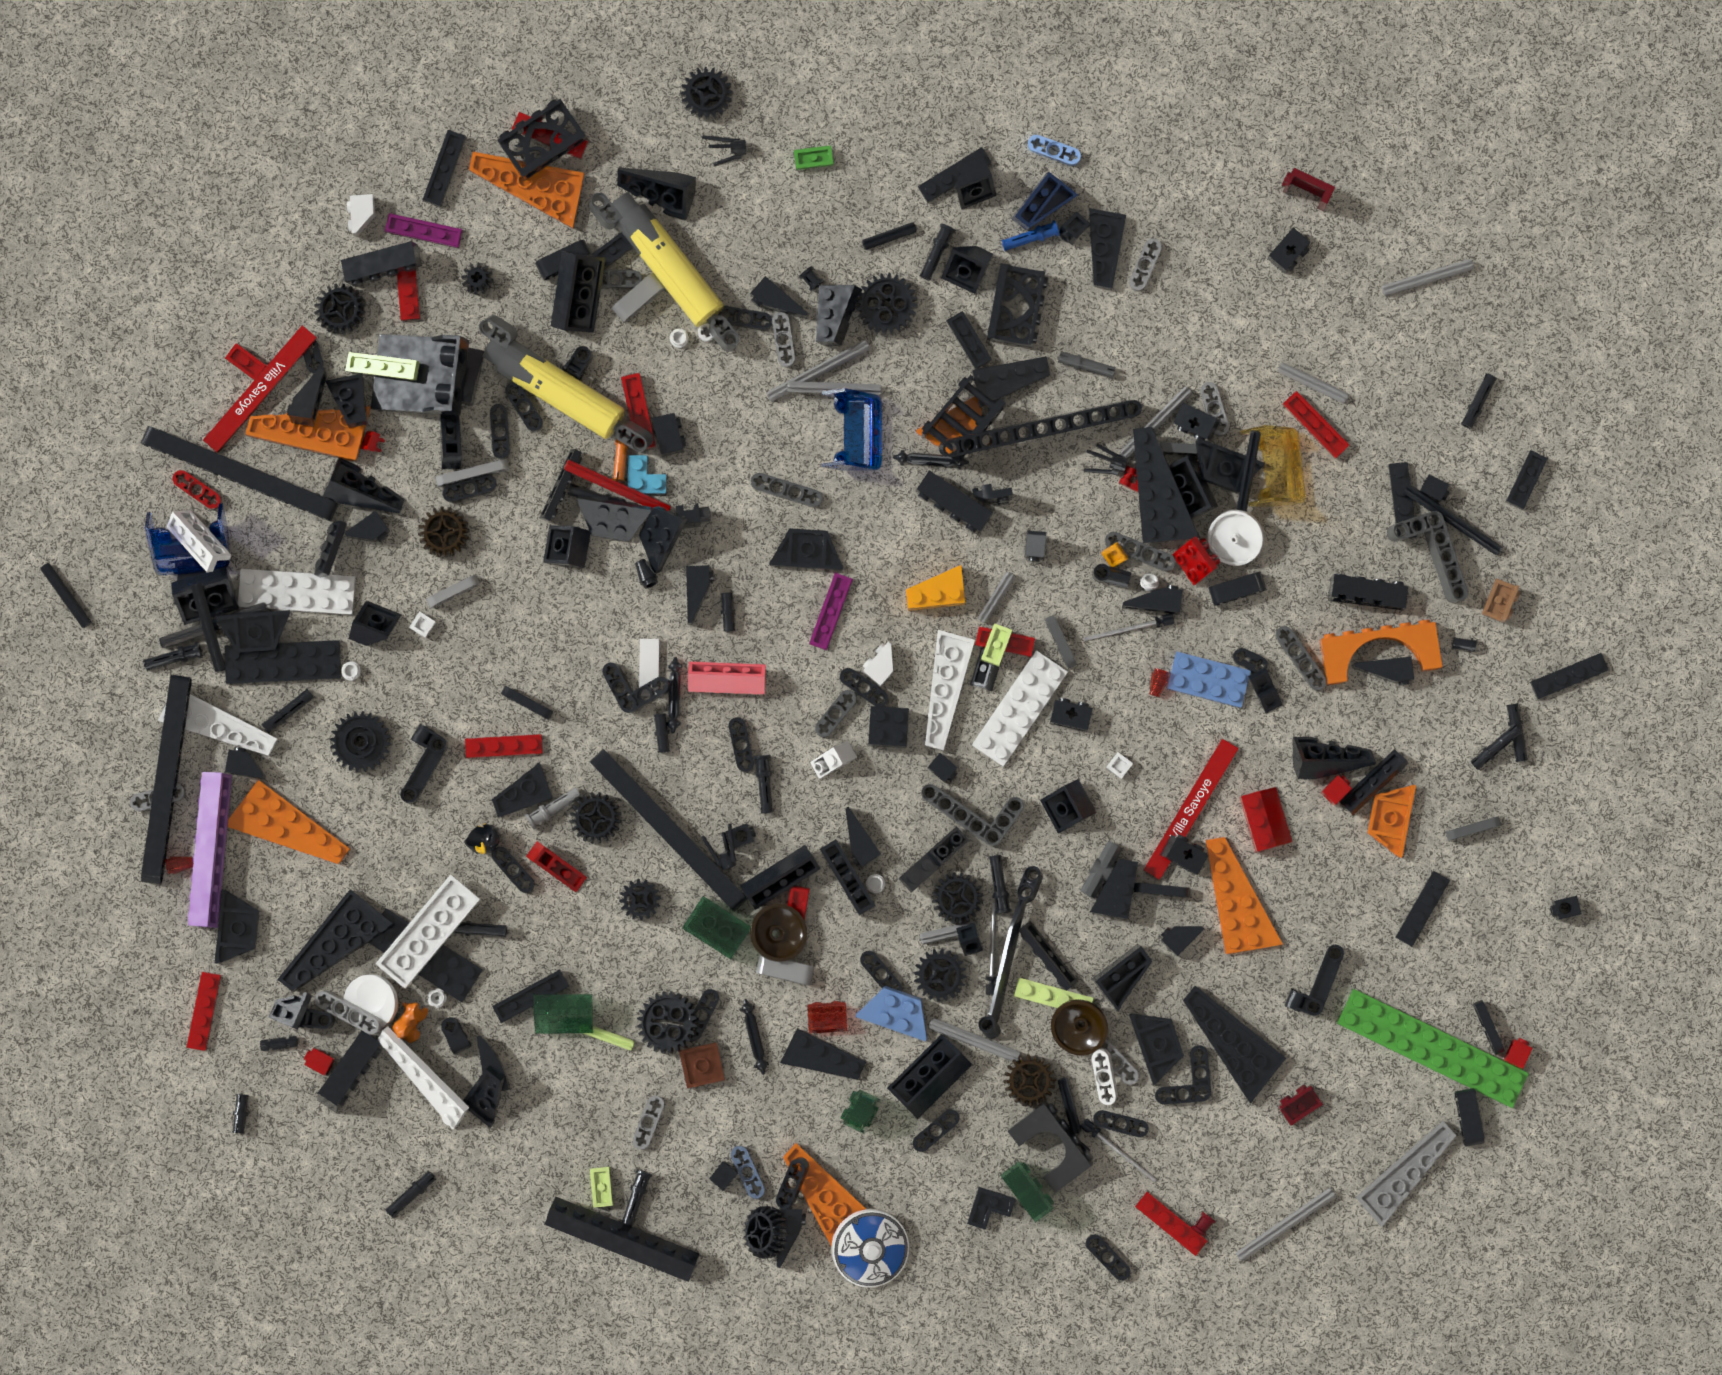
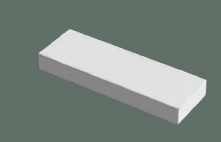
M640 639L639 688L659 677V639ZM647 689L643 690L641 697H650V692Z

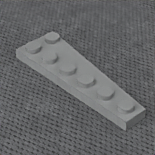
M1444 1121L1440 1122L1355 1197L1381 1227L1456 1137L1455 1133Z

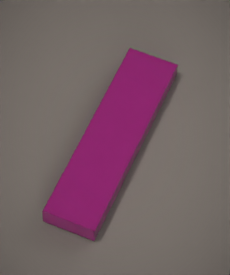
M389 213L385 232L459 248L463 229Z
M835 572L809 645L827 651L852 584V578Z

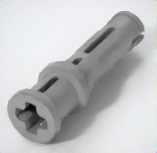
M575 787L546 806L541 805L538 810L525 816L532 828L536 829L537 825L544 821H549L552 815L582 797Z

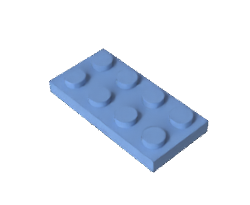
M1176 651L1167 689L1241 708L1249 680L1248 676H1250L1251 671Z

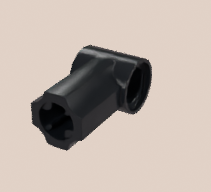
M1098 564L1092 571V577L1097 582L1127 588L1131 572L1113 568L1106 564ZM1097 569H1104L1106 576L1104 578L1098 577Z

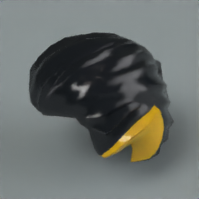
M484 823L483 827L476 826L464 840V843L476 854H487L492 852L499 844L500 833L493 825Z

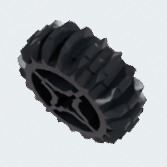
M334 284V290L327 286L329 292L326 293L322 290L321 293L324 297L317 296L316 298L321 303L314 304V307L319 309L314 311V314L319 316L316 319L317 322H322L321 327H327L329 333L334 328L335 335H338L339 329H341L343 335L346 334V328L353 332L351 326L354 325L358 328L359 325L356 321L363 322V318L359 315L366 314L364 310H361L366 307L365 303H360L363 297L358 296L359 291H353L352 286H349L347 290L345 284L341 285V289H339L338 284ZM337 295H346L352 298V300L340 301ZM331 299L333 305L330 309H328V312L325 313L326 304ZM336 302H337L341 307H344V308H342V309H343L342 313L344 314V317L342 316L341 313H339V311H335V310H338V309H337V304H336ZM355 305L354 314L348 319L347 312ZM340 317L344 323H333L328 318Z
M590 792V799L584 794L583 798L585 801L582 803L580 799H577V803L580 806H572L577 812L570 813V816L576 817V819L570 820V823L577 824L572 830L577 831L579 829L577 837H581L584 834L583 841L585 842L588 840V837H591V844H594L595 838H597L599 844L602 843L601 837H604L606 842L609 841L607 835L610 834L614 837L615 834L612 830L619 831L620 829L615 826V823H622L620 819H616V817L622 815L621 812L615 813V810L619 809V805L612 807L615 800L611 799L607 802L609 798L607 794L601 799V792H598L597 798L594 797L593 792ZM595 802L592 812L581 813L588 804ZM601 803L610 809L611 817L601 814ZM598 812V816H601L603 819L597 820L594 824V820H591L590 817L595 816V813ZM580 819L590 821L591 833L583 829ZM601 823H610L605 831L596 834Z
M953 872L952 879L946 874L945 878L947 881L944 882L940 878L939 882L942 886H934L935 889L939 890L938 893L932 892L933 896H937V899H933L932 903H938L934 910L941 909L942 911L938 916L941 917L943 914H946L947 916L944 919L946 922L949 917H952V924H955L956 918H959V924H962L963 917L969 922V914L974 918L976 917V914L973 912L974 909L979 912L981 911V908L976 906L977 904H983L982 900H978V897L984 896L983 893L977 894L981 886L976 888L973 886L977 882L976 879L969 882L971 875L963 879V872L960 873V878H956V872ZM954 882L962 883L957 891L945 888ZM967 886H969L973 892V903L967 900L964 896V891L966 890ZM961 889H963L961 893V898L963 899V901L961 903H956L955 906L952 907L954 904V898L952 897V895H957V893H960ZM942 893L951 899V905L948 910L942 904ZM958 905L970 908L965 913L953 914Z
M771 1206L756 1207V1209L751 1210L750 1215H747L748 1221L744 1222L746 1228L743 1229L745 1231L743 1238L746 1239L745 1246L749 1247L748 1252L753 1253V1256L761 1259L773 1258L780 1255L781 1251L785 1249L784 1244L788 1243L786 1240V1236L789 1235L786 1233L788 1226L785 1225L787 1219L783 1218V1213L779 1212V1209Z

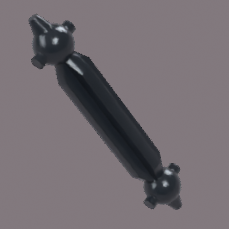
M901 450L897 455H893V459L897 460L900 465H904L905 462L947 467L955 465L957 469H961L962 466L969 464V461L964 458L957 465L952 461L951 457L924 453H910L907 455L905 450Z
M674 657L673 661L668 665V669L672 672L669 676L671 689L669 691L668 715L670 720L666 723L671 729V733H675L678 726L681 725V722L677 720L680 705V674L678 671L683 666L678 662L677 657Z
M744 999L740 1012L745 1014L744 1020L753 1057L757 1061L754 1068H757L764 1075L769 1063L763 1060L764 1050L756 1018L752 1013L755 1006L751 1005L747 999Z

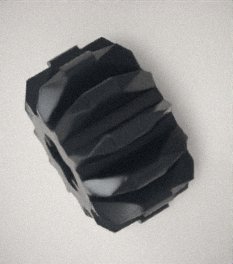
M478 262L476 268H474V265L470 264L471 270L465 268L464 272L467 275L461 276L462 280H466L462 285L463 287H468V293L474 289V295H478L479 290H481L482 294H485L484 287L490 290L491 286L488 283L494 282V279L490 277L493 273L492 271H487V265L481 268V263ZM477 275H479L481 278L478 280V283H476L473 279L476 278Z

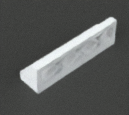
M191 510L172 511L167 528L206 572H213L217 561L230 560L231 554Z

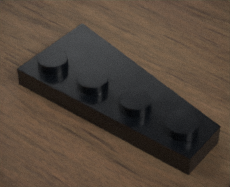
M1089 208L1093 286L1112 290L1126 215Z

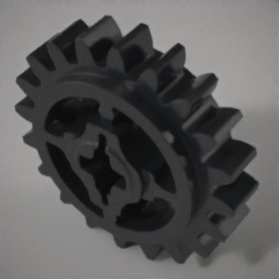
M707 67L704 68V72L697 68V75L690 72L691 79L685 77L687 85H681L682 89L686 91L680 92L682 97H686L682 99V104H687L685 107L686 111L692 109V116L698 113L699 119L705 115L706 120H709L710 114L716 119V112L723 115L722 108L729 109L726 102L731 103L732 99L728 96L733 95L732 90H727L732 87L731 83H726L728 77L721 78L722 71L715 74V68H712L711 72H708ZM707 80L703 85L695 86L698 82ZM714 82L721 87L722 94L713 88ZM707 90H709L710 94H708L707 97H705L703 92L705 93ZM691 93L696 94L700 98L699 105L693 101ZM718 101L715 105L707 107L710 102Z
M941 948L940 954H937L936 950L933 949L932 956L926 952L927 959L919 958L922 965H915L920 969L913 973L919 976L914 982L921 983L917 990L923 988L924 992L922 995L925 996L929 993V1000L933 996H936L937 1002L940 1001L941 996H943L945 1001L948 999L947 995L955 998L953 992L960 993L961 991L958 986H965L961 979H966L967 976L962 975L961 972H964L966 968L959 967L963 960L956 962L958 955L956 954L951 957V950L945 955L943 948ZM935 960H946L950 962L951 965L947 967H941L937 964ZM929 964L932 968V975L925 980L924 971ZM937 970L940 972L948 970L943 976L944 980L941 981L940 978L932 980L937 975ZM956 971V980L951 986L948 976L951 972ZM939 983L945 991H936L929 986Z

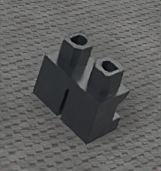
M697 503L694 505L693 510L685 511L683 505L675 506L677 516L688 518L683 529L701 527V522L711 521L709 506L699 508Z

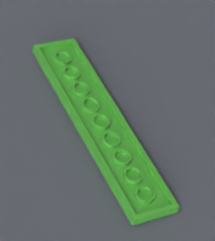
M1352 989L1336 1023L1464 1086L1474 1088L1475 1091L1510 1108H1513L1529 1074L1355 989Z

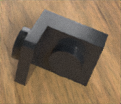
M1076 211L1061 226L1059 230L1060 237L1063 241L1073 245L1077 238L1090 226V223Z

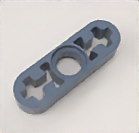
M743 1146L734 1147L731 1151V1158L748 1195L754 1199L762 1197L765 1187L747 1149ZM737 1149L744 1151V1161L748 1159L750 1162L742 1165L740 1168L738 1167V1164L741 1163L740 1159H735L734 1157ZM748 1166L753 1169L752 1177L745 1178L743 1176L742 1170L744 1167ZM757 1177L758 1181H754L757 1187H761L760 1194H752L750 1190L753 1187L751 1183L747 1185L746 1181H751Z

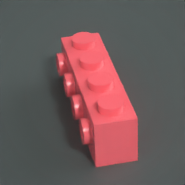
M689 662L688 692L765 694L766 664Z

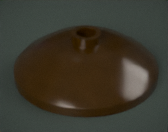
M772 904L764 907L755 915L750 927V937L755 950L762 957L774 962H783L794 958L802 951L807 939V928L803 917L797 910L785 904ZM773 931L778 933L777 937L772 935Z
M1081 999L1069 1000L1060 1005L1054 1012L1051 1019V1033L1056 1043L1063 1050L1073 1055L1084 1056L1092 1054L1102 1047L1108 1035V1023L1103 1012L1093 1003ZM1079 1021H1084L1085 1025H1081Z

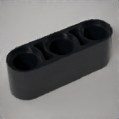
M584 239L579 240L536 261L535 264L542 279L545 281L550 279V276L555 277L559 274L562 251L592 255Z
M1261 571L1208 588L1214 606L1267 590Z
M1475 1089L1455 1091L1458 1117H1461L1459 1122L1462 1137L1464 1136V1146L1484 1144V1134Z

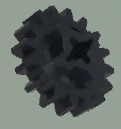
M637 879L636 884L630 881V887L624 885L626 892H620V895L624 896L623 899L619 900L620 903H624L621 910L627 909L626 916L633 914V920L639 916L640 920L643 921V916L645 915L650 919L649 913L656 914L657 912L654 908L660 907L657 900H661V897L656 896L659 890H653V883L648 886V880L646 879L643 883H641L640 879ZM636 887H645L643 891L636 892L633 890ZM650 893H652L653 896L652 905L648 902V896L650 895ZM628 894L632 897L630 906L627 903ZM633 894L638 895L640 897L644 895L643 900L645 901L647 906H645L642 903H638L637 905V899ZM638 908H645L647 910L641 913L635 912Z

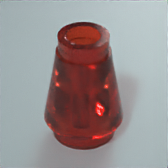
M1154 668V672H1151L1150 695L1160 697L1170 678L1168 677V671Z
M170 856V858L165 859L167 873H173V875L193 868L194 864L192 856Z

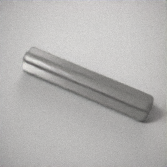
M1005 573L978 616L981 622L987 623L1015 579L1012 573Z
M971 921L921 933V943L928 944L958 937L956 928L975 922Z

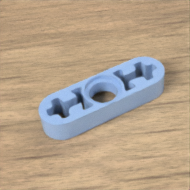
M1033 135L1028 140V149L1035 154L1069 166H1075L1080 161L1081 154L1074 147L1040 135ZM1037 139L1039 140V144L1045 146V142H1047L1048 144L1046 146V151L1042 152L1043 147L1038 146L1037 149L1033 148V144L1031 142H1035ZM1057 146L1060 152L1057 155H1051L1049 148ZM1063 148L1066 149L1065 153L1068 155L1074 152L1077 159L1069 161V157L1064 155L1063 159L1060 158Z

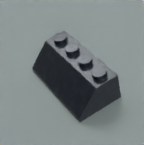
M562 251L551 327L564 331L594 333L605 257Z
M941 1034L887 1089L919 1119L973 1064Z

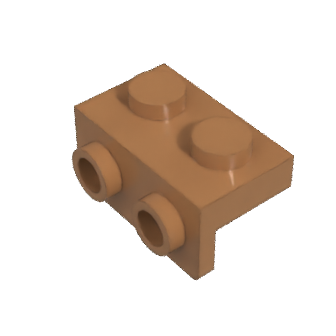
M1496 578L1481 614L1501 623L1505 622L1506 619L1509 620L1513 613V609H1511L1512 604L1517 602L1520 596L1519 586Z

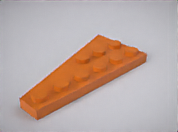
M473 151L469 167L470 172L568 227L574 228L585 175L583 172L547 166L524 181L509 158ZM517 160L521 168L526 166L525 161Z
M260 780L256 782L228 819L227 827L336 864H340L350 848Z
M1226 838L1205 840L1225 954L1283 945Z
M795 1143L783 1156V1159L788 1167L790 1162L798 1157H803L808 1161L809 1170L801 1187V1192L830 1246H832L834 1233L842 1221L851 1214L866 1208ZM800 1163L796 1164V1165H798V1170H797V1172L802 1169V1168L800 1167V1165H801Z

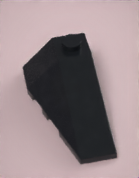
M619 167L617 169V186L636 197L642 195L649 200V205L654 206V204H657L664 209L663 213L668 216L686 220L696 192V177L678 172Z
M342 458L337 459L323 497L340 504L400 514L404 498L387 486H378L373 476L370 475L367 478L361 474L359 466Z
M1293 737L1292 739L1293 768L1297 779H1319L1376 764L1371 749L1352 745L1342 748L1335 745L1334 741H1329V744L1318 743V738Z

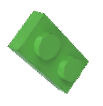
M831 145L794 150L796 170L834 165Z

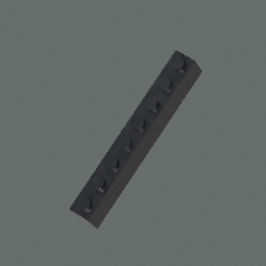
M556 1196L544 1224L689 1282L700 1255V1253Z

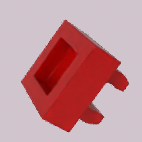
M366 431L360 449L367 452H382L381 449L377 448V442L385 443V440L379 438V433Z

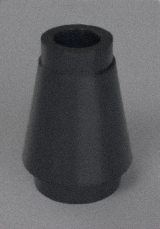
M641 559L635 563L640 585L645 589L655 586L658 583V576L646 560Z

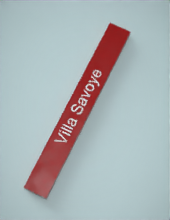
M302 325L206 435L203 441L218 453L316 341L317 337Z
M1221 739L1143 871L1158 880L1161 879L1171 862L1160 855L1171 835L1178 836L1179 834L1186 837L1239 748Z

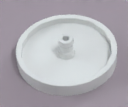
M1242 510L1223 512L1212 522L1208 531V543L1211 552L1218 556L1216 558H1219L1221 562L1233 566L1244 565L1252 561L1261 551L1264 542L1263 529L1258 520L1250 513Z
M371 974L356 978L349 984L344 994L345 1000L379 1017L383 1023L382 1028L389 1025L396 1015L398 1008L396 991L387 979L379 975ZM357 1011L353 1013L355 1022H359L361 1019V1015ZM364 1022L370 1024L372 1026L371 1029L376 1028L374 1022Z

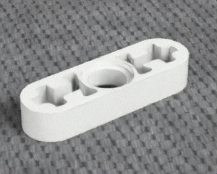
M1100 1048L1092 1055L1097 1091L1101 1103L1111 1105L1118 1097L1114 1071L1109 1051ZM1101 1053L1103 1057L1105 1056V1059L1103 1060V1067L1098 1069L1102 1065L1101 1060L1097 1059ZM1107 1072L1110 1076L1109 1081H1102L1100 1073ZM1111 1084L1108 1087V1093L1113 1095L1110 1100H1108V1097H1104L1107 1090L1106 1087L1102 1088V1086Z

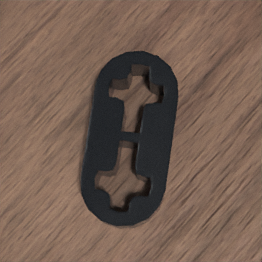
M317 341L312 344L315 345L313 348L314 354L311 355L309 350L303 354L306 367L312 374H315L320 367H324L321 350ZM312 358H315V361L320 363L317 366V370H314L313 367L310 368V365L313 364Z
M1238 648L1232 656L1235 664L1253 673L1264 668L1267 669L1268 666L1265 658L1245 648ZM1244 652V656L1250 659L1249 662L1246 660L1239 662V657L1236 654ZM1261 660L1264 668L1256 670V665L1252 664L1251 661L1258 662Z

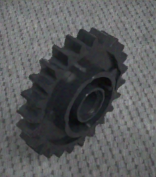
M355 711L353 717L347 714V720L340 718L342 724H335L337 731H331L335 735L334 738L329 739L334 742L330 746L331 749H335L332 755L339 756L336 762L343 761V768L349 765V771L356 768V772L359 773L361 768H363L364 772H367L368 767L375 770L374 765L381 766L380 759L386 760L384 754L390 753L386 749L388 746H392L391 743L387 742L388 739L392 738L391 735H386L389 728H383L385 725L384 721L378 723V716L372 719V713L366 716L365 712L362 711L359 716ZM359 737L365 738V744L362 747H357L356 740Z

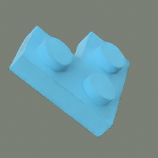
M628 455V487L644 494H666V474H647L648 456Z

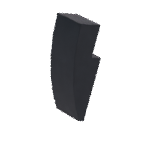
M476 1036L482 1072L490 1065L504 1077L501 1091L511 1090L504 1066L497 1053L483 1036Z

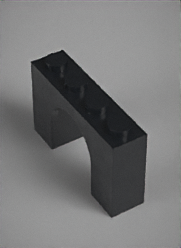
M1045 1101L1008 1130V1133L1019 1147L1040 1132H1051L1062 1139L1066 1150L1065 1158L1043 1177L1053 1192L1056 1193L1090 1168L1094 1162L1092 1161L1093 1156L1088 1150H1084L1080 1145L1081 1141L1076 1134L1072 1135L1069 1131L1068 1123L1064 1119H1060L1056 1114L1058 1113L1056 1107L1052 1103L1049 1104Z

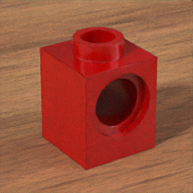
M1337 775L1320 793L1335 806L1352 789L1349 786L1351 783L1344 776L1340 777Z
M1521 1038L1518 1041L1512 1040L1503 1061L1523 1069L1533 1048L1528 1046V1041Z
M313 1048L312 1051H307L304 1057L306 1061L304 1065L327 1076L336 1058L317 1048Z

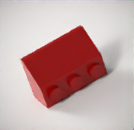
M1276 787L1239 797L1255 853L1293 842Z

